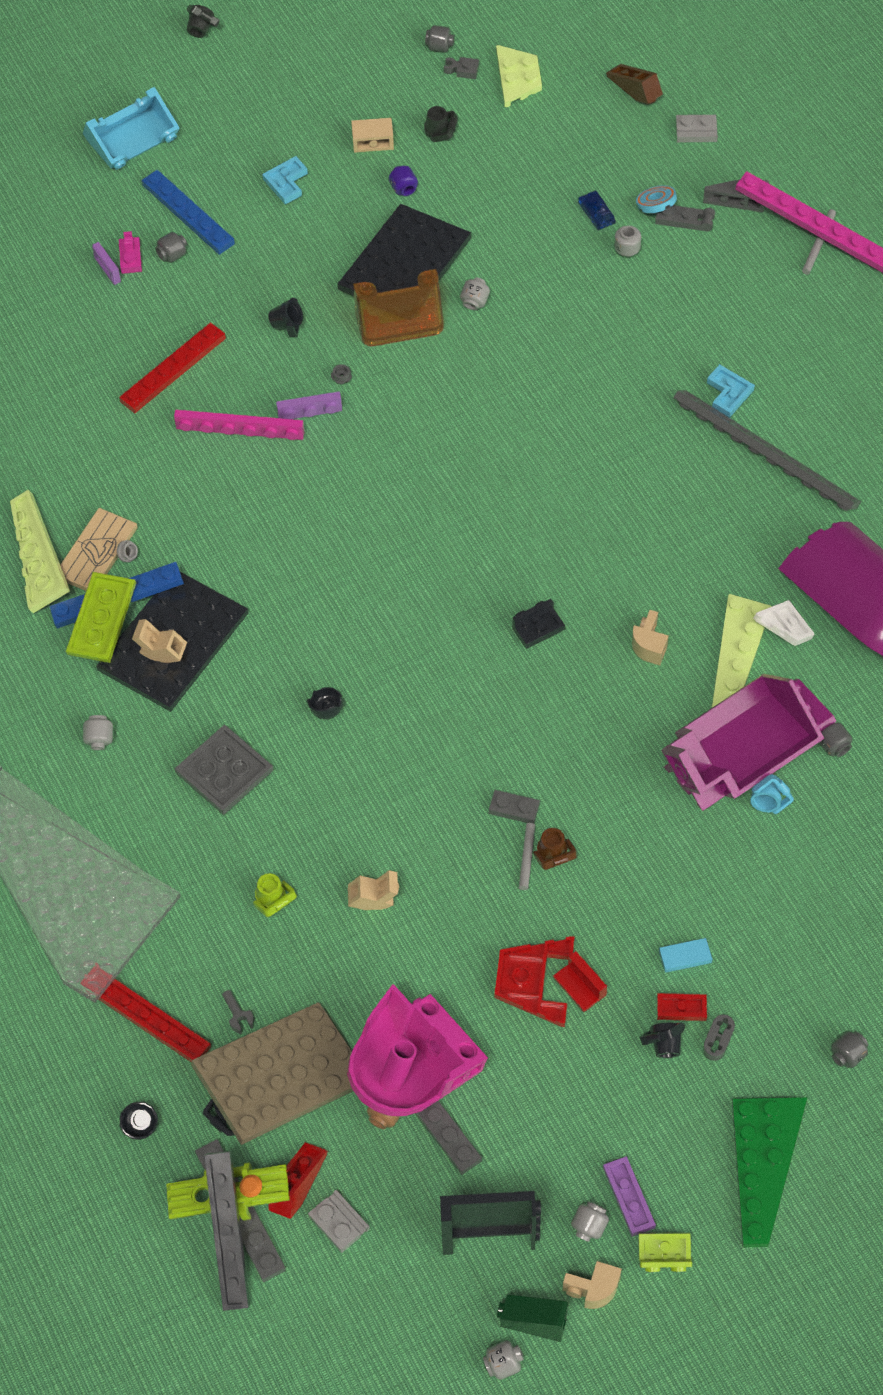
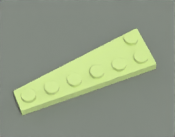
M27 490L12 499L10 503L14 526L16 527V539L20 545L19 557L23 563L22 574L26 581L27 604L29 610L35 613L70 592L35 498Z
M732 594L728 595L712 707L746 685L765 629L753 617L757 612L772 606Z

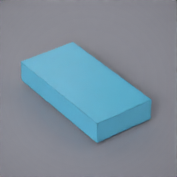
M706 938L659 948L665 973L712 963V956Z

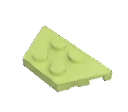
M500 45L496 46L504 107L511 106V102L518 98L523 100L529 95L542 90L537 55Z

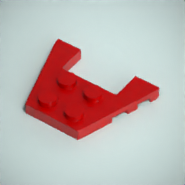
M569 936L559 941L548 940L543 944L532 946L527 944L501 949L494 998L560 1027H565L567 1003L543 1001L542 996L547 958L568 960V957L573 953L575 937Z

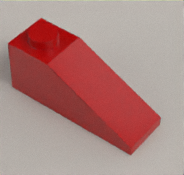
M306 1142L302 1145L287 1164L290 1200L270 1203L268 1211L289 1219L294 1216L303 1204L327 1156V1150Z

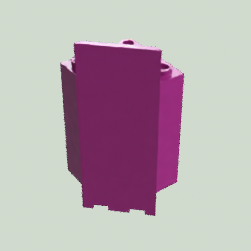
M762 674L676 731L675 734L678 739L661 749L668 762L663 767L668 773L674 772L678 779L677 783L688 795L692 793L697 806L704 811L725 796L733 799L737 798L768 775H771L825 739L821 732L827 726L835 723L836 719L800 679L792 680Z

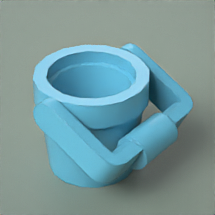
M773 774L768 775L752 788L753 792L750 799L755 809L762 812H773L774 814L779 813L794 800L790 788ZM781 793L786 796L783 800H781Z

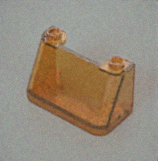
M436 269L420 273L418 276V286L377 293L375 285L370 282L353 284L355 315L361 339L365 345L379 346L434 336L443 331V311Z

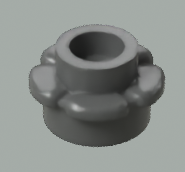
M344 364L336 365L331 373V378L337 384H344L351 380V370Z

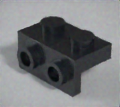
M548 599L538 602L534 607L526 611L518 612L513 617L512 629L527 649L565 630V624L554 610L553 600Z

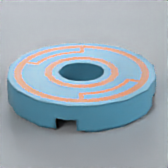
M670 186L651 187L644 190L636 198L637 208L639 210L642 209L644 213L662 212L666 209L665 206L670 204L671 207L677 201L676 191Z

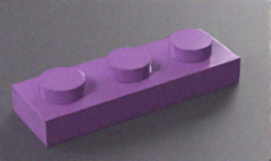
M340 391L276 402L278 418L282 419L313 417L315 415L332 414L342 411Z
M627 1156L604 1164L603 1170L631 1237L638 1235V1233L655 1229L656 1224Z

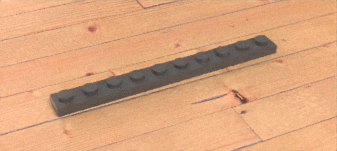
M678 390L674 398L679 401L681 407L697 412L696 416L704 421H711L714 423L713 427L721 432L726 431L730 433L733 440L739 443L744 442L749 446L748 449L756 454H763L769 463L782 466L786 474L793 477L796 475L802 479V484L810 488L815 487L824 498H832L837 501V506L846 511L857 509L861 501L687 390Z

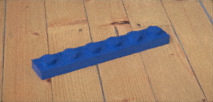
M156 170L142 179V185L216 253L220 255L235 244L234 238L161 172Z
M177 562L129 578L136 581L130 603L184 584ZM85 594L50 606L57 629L76 622Z

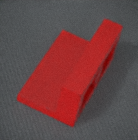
M577 951L568 957V965L553 975L556 982L583 1012L587 1011L607 994V985Z

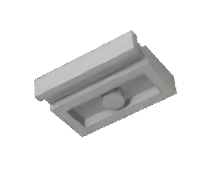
M676 115L677 142H717L716 115Z
M337 1190L308 1213L309 1218L341 1253L356 1242L364 1232L370 1230L369 1225Z

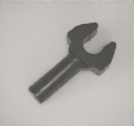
M230 990L225 991L222 996L233 1014L232 1019L229 1020L231 1029L242 1034L241 1027L238 1024L241 1020H246L249 1027L253 1028L254 1018L250 1010L242 1011Z

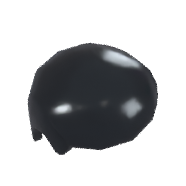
M324 687L317 691L314 690L311 699L307 698V703L314 716L319 719L329 720L339 714L344 700L338 690L333 687Z
M133 1102L120 1113L119 1126L123 1133L131 1139H146L152 1135L158 1126V1114L153 1106L146 1102Z

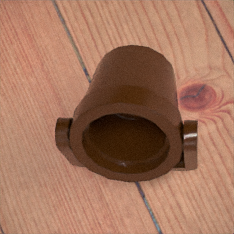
M557 828L546 829L538 841L537 850L533 851L535 859L544 870L577 858L575 847L569 839H565L563 832Z

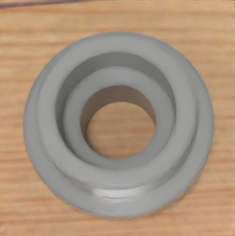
M124 540L118 544L117 556L122 562H131L137 557L138 548L133 542Z

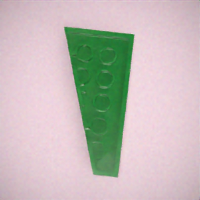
M808 1097L732 1099L742 1247L769 1246Z

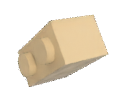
M392 118L351 121L354 153L394 150Z

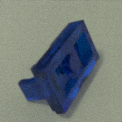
M596 190L578 198V204L598 231L616 223L615 216Z

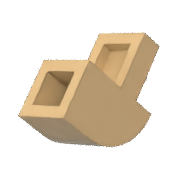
M649 610L647 618H642L640 627L635 625L633 627L632 648L635 654L642 660L661 665L667 650L669 636L655 632L658 612Z
M146 619L139 620L132 638L142 647L140 650L142 655L151 660L164 663L180 661L187 644L174 630L160 632Z
M389 870L378 879L361 875L348 884V906L362 910H382L393 906V897L398 894L399 890L397 872Z
M597 1261L591 1280L566 1273L563 1281V1291H566L567 1295L574 1298L586 1297L584 1308L596 1309L603 1307L615 1296L622 1269Z

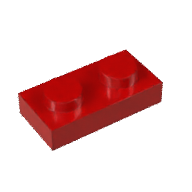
M657 993V1020L706 1021L707 994Z

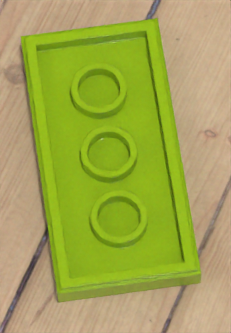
M97 572L92 573L66 649L67 655L110 663L136 586L134 579Z

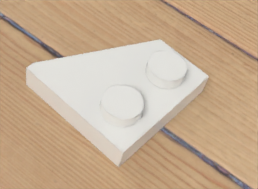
M789 600L757 612L753 617L756 622L794 646L811 640L815 635Z

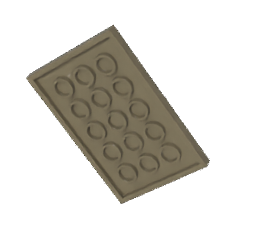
M319 1002L192 1060L191 1063L192 1068L241 1145L353 1092L347 1075L349 1058L352 1051Z

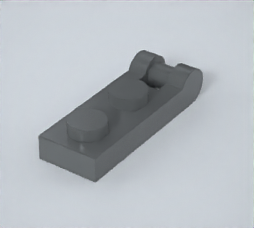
M668 205L665 206L666 209L656 214L655 224L711 231L715 210L712 208H705L703 210L676 205L670 207Z

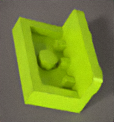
M690 1232L638 1233L639 1266L645 1268L646 1272H659L660 1267H671V1271L683 1272L686 1271V1267H692Z

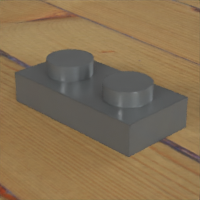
M494 790L489 814L525 823H535L540 800Z

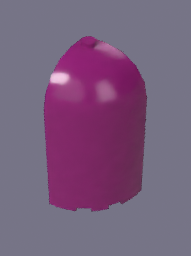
M852 522L833 523L831 528L825 531L821 528L808 536L809 541L800 549L796 547L778 569L857 639L883 656V549Z

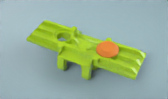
M248 1162L244 1163V1166L233 1167L234 1178L243 1176L241 1182L235 1183L239 1216L243 1221L251 1220L248 1207L290 1200L286 1164L252 1170L251 1163ZM206 1169L202 1178L166 1184L170 1220L211 1213L209 1197L205 1202H198L196 1199V1195L200 1190L208 1191Z

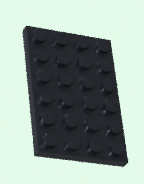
M400 203L338 282V290L410 320L470 241L471 232Z
M182 572L180 573L184 584L154 594L118 638L110 663L100 661L96 665L97 671L170 712L248 615V608ZM146 619L160 632L174 630L187 642L181 660L164 663L151 660L140 653L142 647L132 639L139 620Z

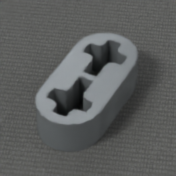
M719 1015L711 1025L703 1048L704 1055L709 1060L717 1061L725 1055L735 1028L734 1020L730 1016ZM726 1023L727 1029L724 1030L722 1035L719 1034L720 1026ZM717 1040L719 1041V1050H716L715 1053L711 1052V1047H713Z

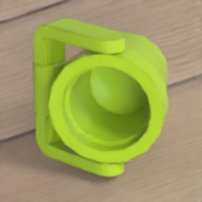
M268 873L258 879L255 890L256 900L253 901V905L263 915L270 917L293 901L297 895L284 880L280 881L279 877L275 874Z

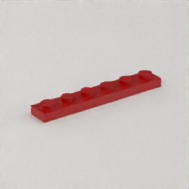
M210 322L119 397L120 402L135 414L226 339L225 333Z
M97 966L80 983L81 988L191 1063L192 1060L206 1054L211 1048V1043Z

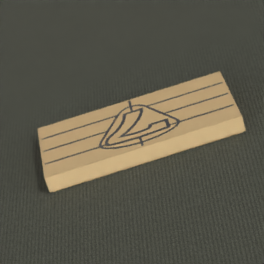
M98 508L60 565L67 583L86 591L93 572L108 574L118 558V544L121 541L131 539L138 528L137 523Z

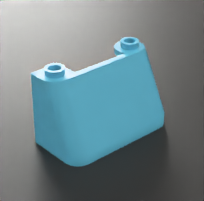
M155 87L145 92L147 96L136 99L134 104L105 119L101 117L98 119V122L95 118L86 122L83 130L84 137L110 168L118 170L128 160L164 141L167 143L171 142L177 137L176 134L180 128Z

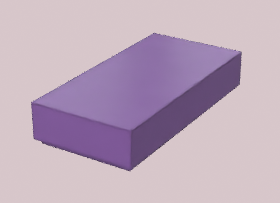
M99 242L93 244L94 259L114 285L120 283L118 267Z

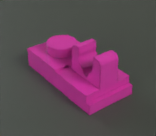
M132 231L123 232L124 238L119 239L121 273L142 272L139 237H133Z

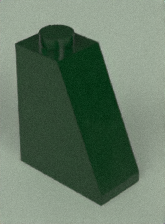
M507 1294L505 1303H499L497 1317L501 1318L500 1327L561 1342L567 1320L568 1302Z

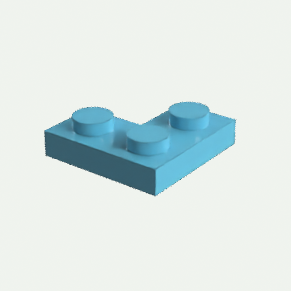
M295 156L263 173L262 176L263 180L280 200L287 204L302 196L301 189L294 181L307 175L308 172L305 165Z
M720 364L707 378V384L721 391L720 395L713 401L712 407L729 418L749 397L755 387L754 384Z

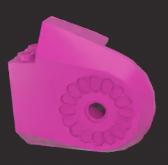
M392 984L365 1023L362 1034L349 1058L347 1075L352 1090L362 1103L383 1115L408 1116L423 1111L482 1072L488 1057L431 994L423 999L417 998L410 1003L399 989Z

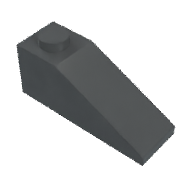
M739 180L705 186L703 203L762 213L765 207L735 190Z

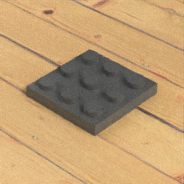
M224 724L174 769L180 778L224 815L273 771V766Z

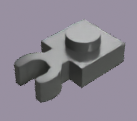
M450 57L445 59L444 73L452 74L456 72L457 77L476 79L479 59L460 57L459 61Z

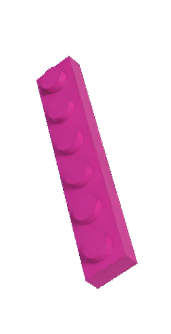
M175 410L174 414L176 429L183 431L192 430L205 433H224L227 435L263 436L267 438H286L289 440L304 439L303 420Z

